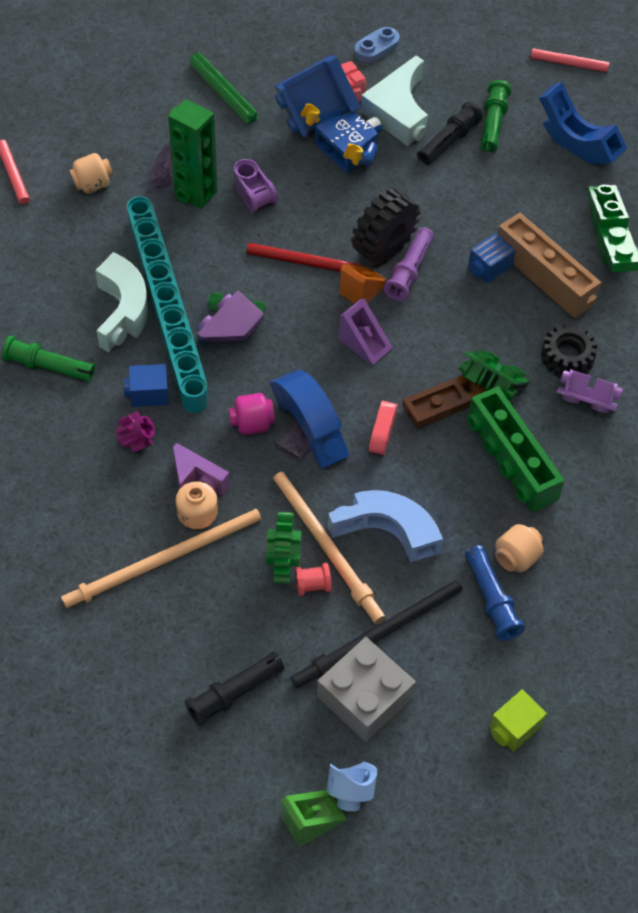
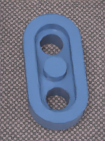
M383 27L359 40L355 44V57L361 62L370 63L393 51L399 46L400 35L398 31L391 27Z

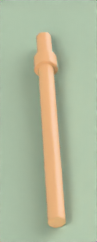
M277 473L273 480L351 589V597L358 606H363L374 624L377 625L383 622L386 616L373 599L374 593L366 583L362 584L285 473Z

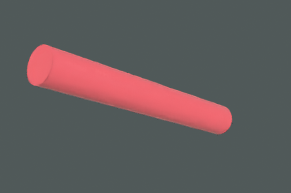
M532 48L530 58L606 73L609 67V62Z
M0 140V156L19 204L28 203L30 198L8 144L5 140Z

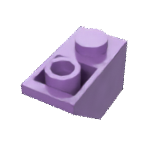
M239 290L233 296L229 293L218 304L217 307L220 310L213 317L210 315L206 316L197 328L200 330L197 333L198 340L202 343L245 341L264 321L265 314Z

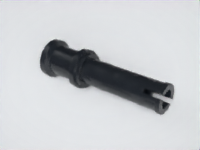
M473 102L464 103L457 115L449 117L447 126L423 149L417 152L418 160L426 165H430L458 137H465L469 132V128L482 120L483 115L480 108Z
M273 651L222 684L220 682H213L209 685V690L194 699L191 697L187 698L184 703L195 723L202 727L206 724V719L221 710L224 712L228 711L232 706V701L279 672L284 671L285 667L281 658L275 660L278 654Z

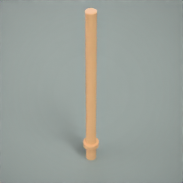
M254 509L88 585L82 583L78 585L79 589L61 596V599L66 609L84 600L88 603L92 601V597L261 521L260 513L257 509Z

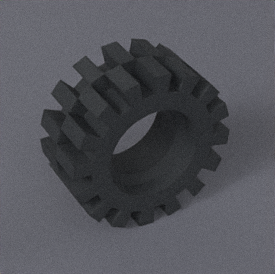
M564 323L562 329L557 325L554 326L553 331L550 329L547 332L543 342L541 357H543V365L547 364L546 369L549 372L555 369L554 375L559 377L564 370L570 372L572 369L587 374L589 369H592L598 351L597 341H594L595 336L592 333L587 336L588 329L585 327L580 331L578 330L579 325L574 324L573 328H569V323ZM561 346H572L580 352V355L575 357L566 356L558 348Z

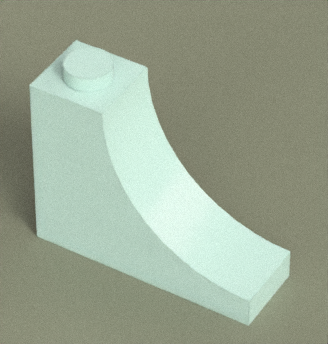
M418 56L410 59L362 94L361 113L369 119L373 117L378 118L384 130L407 146L415 140H422L427 132L428 114L416 104L411 94L413 87L422 79L424 60Z

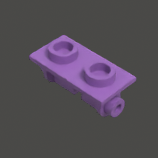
M572 369L570 372L563 371L560 382L566 385L565 387L559 386L556 392L562 394L563 400L579 404L580 400L592 404V409L603 413H608L609 409L616 411L618 404L613 403L612 400H619L623 390L617 387L618 384L597 378L593 389L588 387L591 376Z

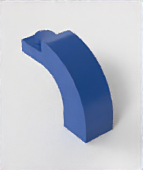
M563 82L555 83L539 97L548 116L543 125L549 135L558 145L591 164H609L615 161L627 149L617 125L595 126L579 115Z
M294 370L269 382L280 409L291 412L302 427L320 468L327 467L350 456L339 430L342 428L339 417L329 398L311 375L303 370Z

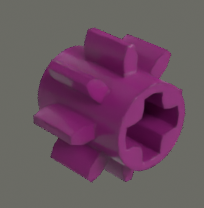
M136 411L118 420L121 426L116 430V437L121 446L125 448L131 447L132 452L135 453L153 444L150 438L155 434V427L150 418L147 416L140 417L139 412Z

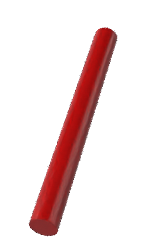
M248 243L247 254L338 272L341 271L343 264L361 266L358 263Z

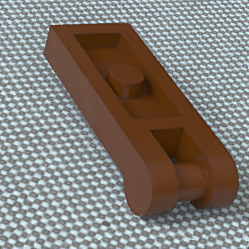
M461 375L404 398L402 407L416 429L469 408L471 398L487 390H485L486 387L478 386V381L474 383Z

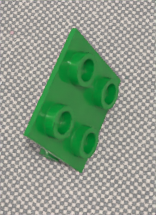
M480 350L465 352L464 355L469 357L470 360H464L459 367L463 377L474 383L478 381V386L480 387L492 372L493 374L485 390L488 391L492 387L499 386L510 401L517 393V390L513 388L514 385L529 384L531 382L524 378L526 373L511 364L509 367L498 362L500 357L488 350L483 352Z

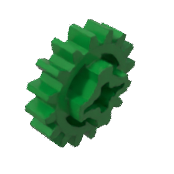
M278 511L276 529L268 530L266 565H274V583L290 584L291 566L299 567L302 531L293 530L294 512Z

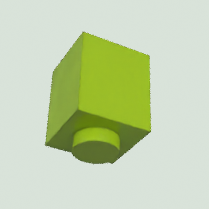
M522 689L493 714L489 726L491 735L498 744L503 747L507 745L514 752L543 726L547 713Z

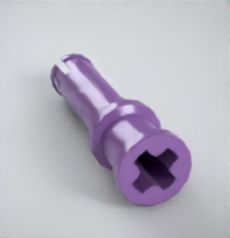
M423 227L417 230L403 260L393 267V276L390 280L386 281L383 288L389 298L403 301L408 297L410 285L418 278L417 268L434 239V233L429 228Z

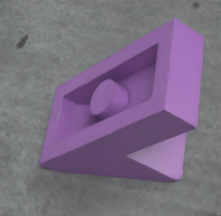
M178 443L174 445V462L179 489L190 482L200 481L211 486L215 493L223 497L230 488L229 472Z

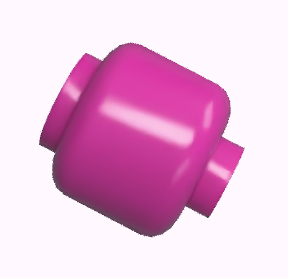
M262 393L238 396L234 401V408L228 409L231 427L237 426L239 433L242 435L267 432L270 429V424L275 423L272 400L266 399Z

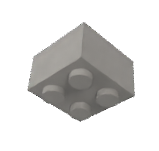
M365 637L317 680V697L361 739L367 742L413 698L416 681L371 640Z

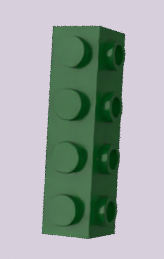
M185 99L177 107H174L168 115L174 195L181 202H189L202 209L218 192L215 119L213 112Z
M499 386L472 397L469 414L467 415L469 427L473 432L479 434L483 440L486 452L494 456L503 477L509 479L515 487V492L520 502L526 503L530 511L535 512L559 501L565 480Z

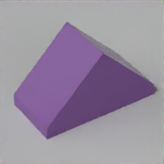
M360 299L340 316L339 341L371 365H374L393 348L365 299Z

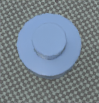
M367 762L344 769H338L330 764L327 793L338 798V808L345 811L360 810L361 802L370 801L374 798L377 768Z

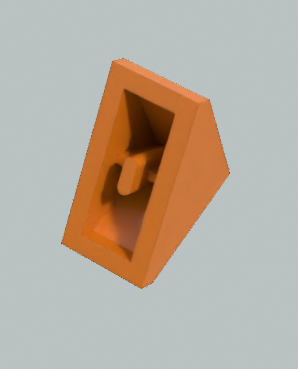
M343 264L340 271L339 294L354 304L360 299H365L366 303H368L384 288L387 279L368 266Z

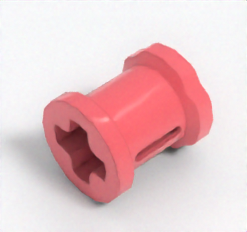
M322 563L321 567L294 568L298 596H304L305 592L325 590L326 593L332 592L328 563Z

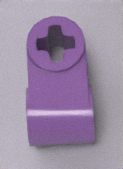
M242 159L235 163L234 189L252 214L264 205L278 203V194L275 186L267 179L256 162L250 159Z

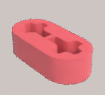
M387 401L381 402L371 435L369 452L385 455L398 404Z

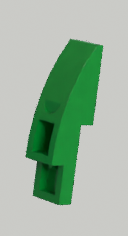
M616 185L588 187L591 218L603 264H609L611 272L638 271V251L629 232V216Z

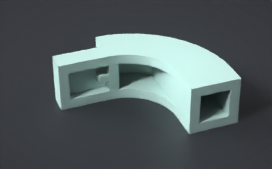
M114 252L95 270L98 288L114 296L120 302L118 308L97 330L99 347L107 352H110L115 345H121L127 333L137 338L144 328L148 316L146 286L141 273L130 261Z

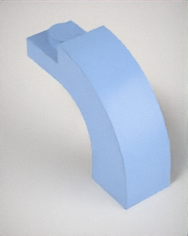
M362 491L354 493L353 506H340L328 513L327 528L332 538L365 528H380L392 533L400 540L410 563L441 553L443 538L435 521L424 508L405 496L388 491Z

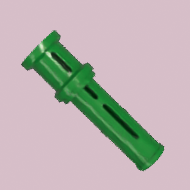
M494 80L488 85L487 92L489 98L485 101L484 105L487 116L480 145L482 151L491 152L492 145L493 152H496L498 149L502 117L508 111L507 98L511 94V86L504 80Z
M12 335L7 337L2 348L1 358L4 362L16 361L25 364L26 368L31 370L36 369L38 366L84 380L90 383L93 375L84 373L82 370L95 372V364L93 363L90 364L43 350L39 343L27 344L18 341Z

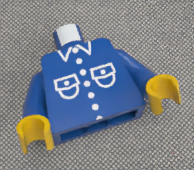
M309 103L305 105L300 115L306 118L305 121L309 126H315V144L348 174L358 165L367 167L373 163L378 151V133L383 129L378 118L373 117L365 122L355 112H349L341 116H325L320 113L316 106Z

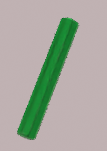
M197 52L195 55L190 56V65L245 123L250 124L258 119L257 111L201 53Z

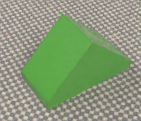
M327 790L289 795L281 800V818L299 847L347 820L343 811L337 807L336 800L327 793Z

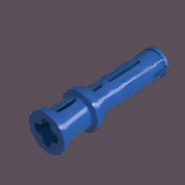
M474 546L472 550L475 555H472L471 550H467L465 557L469 561L486 599L485 612L494 621L497 628L495 634L500 641L516 638L525 631V625L521 620H518L513 609L515 603L511 597L505 595L484 546Z

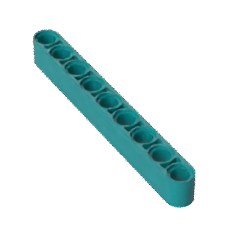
M137 196L127 203L130 231L181 405L187 412L199 413L206 409L208 405L207 381L153 204L147 197Z

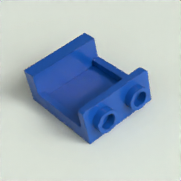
M333 55L322 59L274 86L277 94L274 95L276 102L281 110L286 109L290 117L286 120L293 134L298 133L302 138L308 136L307 132L315 128L314 125L309 126L305 121L306 118L300 115L307 103L316 106L320 113L325 116H338L347 110L353 112L361 107L338 57Z

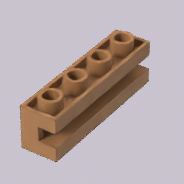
M519 212L499 225L498 235L516 250L513 265L574 319L596 304L597 296L594 293L600 290L602 282Z

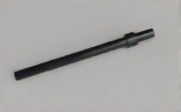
M457 580L452 581L327 656L322 654L311 660L310 666L290 677L293 685L298 689L318 676L321 678L365 637L373 643L379 641L463 590L461 584Z

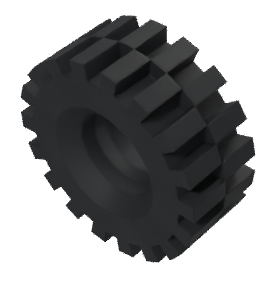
M387 189L386 193L384 191L381 192L378 199L375 197L371 201L370 207H365L363 210L365 212L364 215L358 218V226L354 227L352 232L355 234L351 237L352 248L375 265L381 266L382 263L386 264L391 257L393 258L397 252L404 249L405 243H409L411 240V234L415 233L417 229L415 225L419 223L420 217L418 216L421 214L420 209H418L419 206L395 189Z

